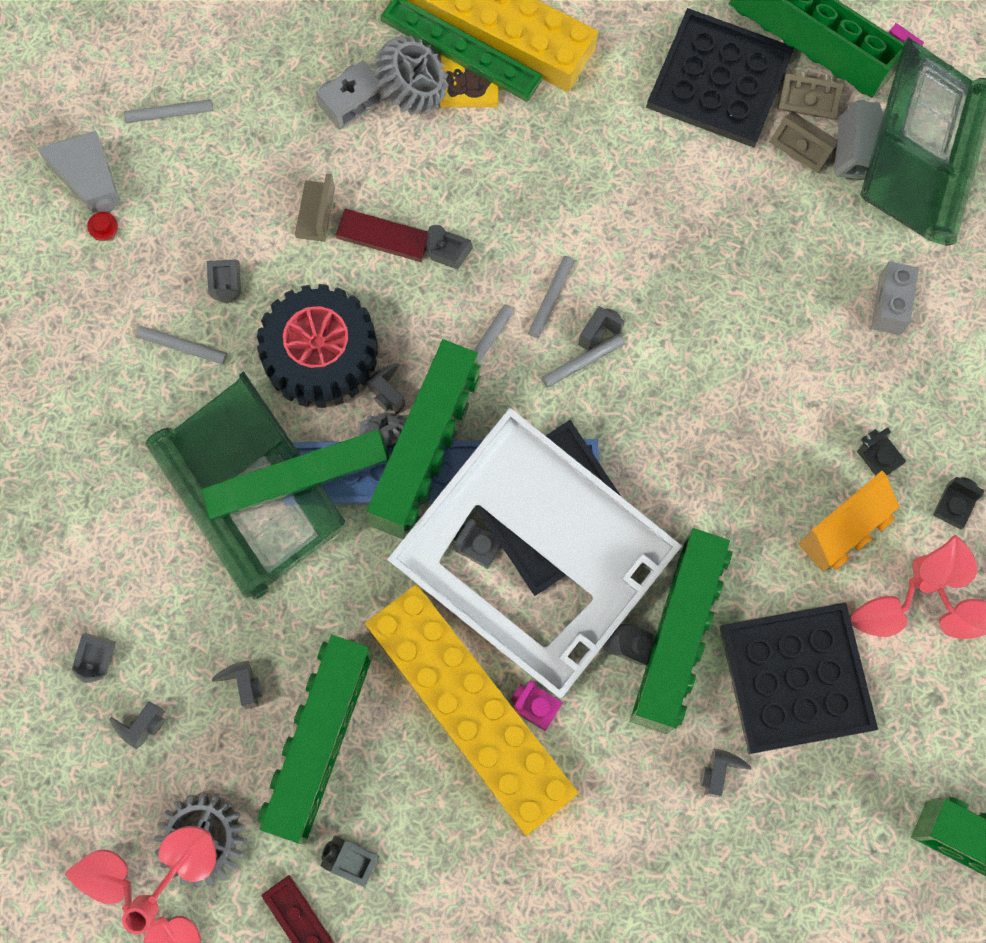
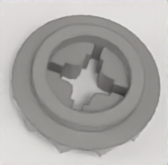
M378 413L377 416H367L366 420L360 422L359 435L379 429L382 431L385 445H392L397 442L406 421L403 420L402 416H392L391 413L387 415Z

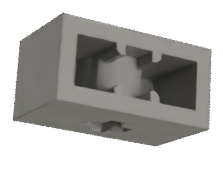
M363 60L356 65L347 67L340 76L333 81L325 82L316 91L319 107L339 130L386 99L383 98L385 93L383 89L377 88L379 80L373 77L374 72Z
M890 261L887 263L879 276L871 329L901 335L911 322L919 267Z

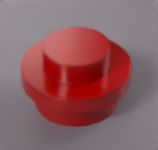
M98 212L90 217L87 229L94 239L106 241L117 233L118 222L112 214Z

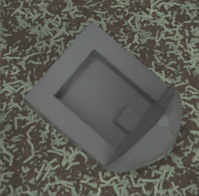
M431 225L428 229L426 246L430 259L458 270L473 249L471 240L446 232L440 225Z
M239 260L207 261V292L213 299L229 303L239 297L241 294Z
M399 363L391 364L378 370L365 382L368 388L376 395L374 400L385 411L392 409L396 414L405 407L404 396L391 386L388 381L400 366Z
M620 624L603 647L609 653L630 662L647 665L654 634L632 624Z
M88 633L82 634L72 667L75 677L83 683L101 680L107 674L116 641Z
M249 660L232 664L212 678V682L236 679L241 706L245 709L259 706L257 698L262 697V688L259 678L253 679Z
M148 701L130 728L113 717H110L109 720L117 734L127 744L137 749L144 744L150 734L154 736L160 730L165 721L162 718L165 710Z
M714 748L710 757L709 767L704 766L701 774L700 786L705 787L704 795L715 798L722 796L727 766L751 770V766L735 754Z

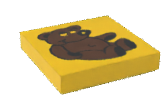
M441 55V63L445 64L442 70L448 74L445 81L449 86L445 90L446 95L440 102V107L498 108L497 85Z

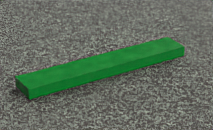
M392 0L381 14V22L407 36L411 35L414 40L421 38L423 45H431L430 49L525 102L529 101L542 82L543 75L407 0Z
M378 429L203 488L202 493L209 519L216 520L387 463L389 455L382 431Z

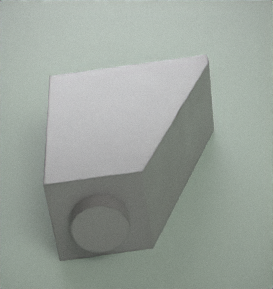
M858 100L850 104L849 108L839 116L834 172L836 177L881 179L899 166V162L880 103Z
M96 131L38 148L46 165L92 213L110 212L115 206L121 205L103 143Z

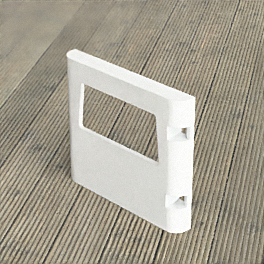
M509 408L387 560L561 699L682 545L514 410ZM480 505L591 594L592 601L548 646H541L440 564L441 557L474 506ZM640 564L651 570L641 585L631 578ZM580 641L589 650L580 662L576 664L568 655Z

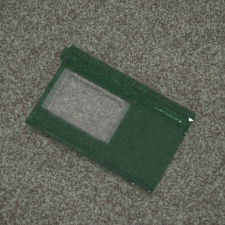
M910 37L906 38L860 193L861 198L931 242L945 246L955 244L958 239L986 135V78H978L972 81Z
M244 371L239 374V379L177 428H163L152 434L145 442L149 452L244 598L252 597L253 600L264 596L270 590L269 585L339 534L347 526V522L321 485L216 520L209 519L202 493L203 488L301 456Z

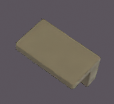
M791 112L783 118L769 141L817 173L824 167L837 146V139L795 112Z
M332 174L325 175L324 183L305 180L295 230L296 238L325 242L335 192Z

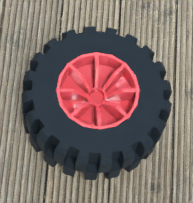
M319 284L318 289H311L310 285L301 286L302 291L294 293L293 290L284 293L286 299L282 302L276 299L270 305L272 313H264L261 319L263 328H259L257 333V340L259 342L257 346L258 355L272 386L277 391L281 390L283 397L293 401L294 398H297L299 405L309 407L310 401L316 403L317 408H326V401L334 400L336 406L344 403L343 396L349 394L351 398L359 393L358 386L360 384L366 386L365 382L370 378L369 372L375 371L378 345L374 324L371 322L367 309L361 308L360 301L354 295L347 298L345 290L336 287L334 291H330L329 285Z

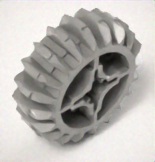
M400 35L386 42L375 56L376 60L372 66L376 69L373 77L379 80L377 88H381L385 92L383 98L388 97L391 100V106L398 105L401 113L408 110L412 116L417 113L422 115L436 108L439 102L444 99L446 95L445 90L449 84L445 81L448 74L442 70L445 64L438 61V54L431 52V45L424 46L421 38L414 40L411 35L405 38Z
M201 793L197 804L195 797L188 795L186 799L187 807L178 800L174 803L178 811L177 814L170 810L164 812V815L170 819V822L168 824L158 822L157 827L165 830L164 836H155L154 841L163 842L168 834L181 828L180 824L188 816L196 812L206 811L204 818L200 819L196 827L206 829L212 835L216 852L222 853L216 861L211 874L205 878L208 886L214 885L215 878L213 873H216L221 880L226 879L227 874L223 867L226 866L231 870L237 868L236 863L230 860L232 855L238 858L244 856V853L235 850L236 844L243 845L247 843L246 838H237L236 836L237 832L244 831L246 827L244 824L234 826L233 822L237 821L241 815L239 812L227 815L232 808L230 802L224 803L219 808L221 797L215 795L211 799L210 804H208V795ZM216 816L225 827L226 843L216 839L213 834ZM159 848L155 850V855L159 856ZM162 862L160 863L161 868L169 867ZM176 872L173 878L177 877L179 874ZM180 877V884L187 885L189 881ZM202 881L192 882L193 886L200 887Z

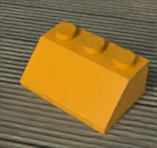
M883 471L878 473L814 527L798 543L823 572L830 566L836 571L850 559L846 555L850 549L855 547L859 551L873 539L869 535L871 531L876 527L882 531L895 520L891 514L899 508V504L887 475Z

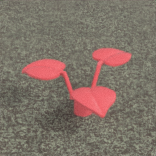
M954 535L938 549L928 555L919 556L913 561L914 578L909 579V589L902 606L897 597L882 596L868 601L850 615L852 626L866 634L878 637L896 635L907 625V616L904 612L909 610L915 587H917L924 593L938 591L946 609L949 611L939 619L940 627L946 635L958 639H973L986 635V601L966 599L958 603L956 607H953L943 589L946 585L953 588H962L975 579L977 564L974 555L963 540Z
M186 826L172 831L165 837L159 848V859L162 863L171 867V870L151 896L140 895L133 902L131 882L125 880L128 874V866L113 851H94L69 868L65 875L80 891L100 903H119L125 896V905L122 907V910L125 912L122 917V924L132 934L146 932L144 943H201L199 930L187 917L176 916L169 922L164 916L156 918L159 912L156 899L176 872L182 879L189 882L202 881L207 878L215 867L217 855L212 835L206 829Z

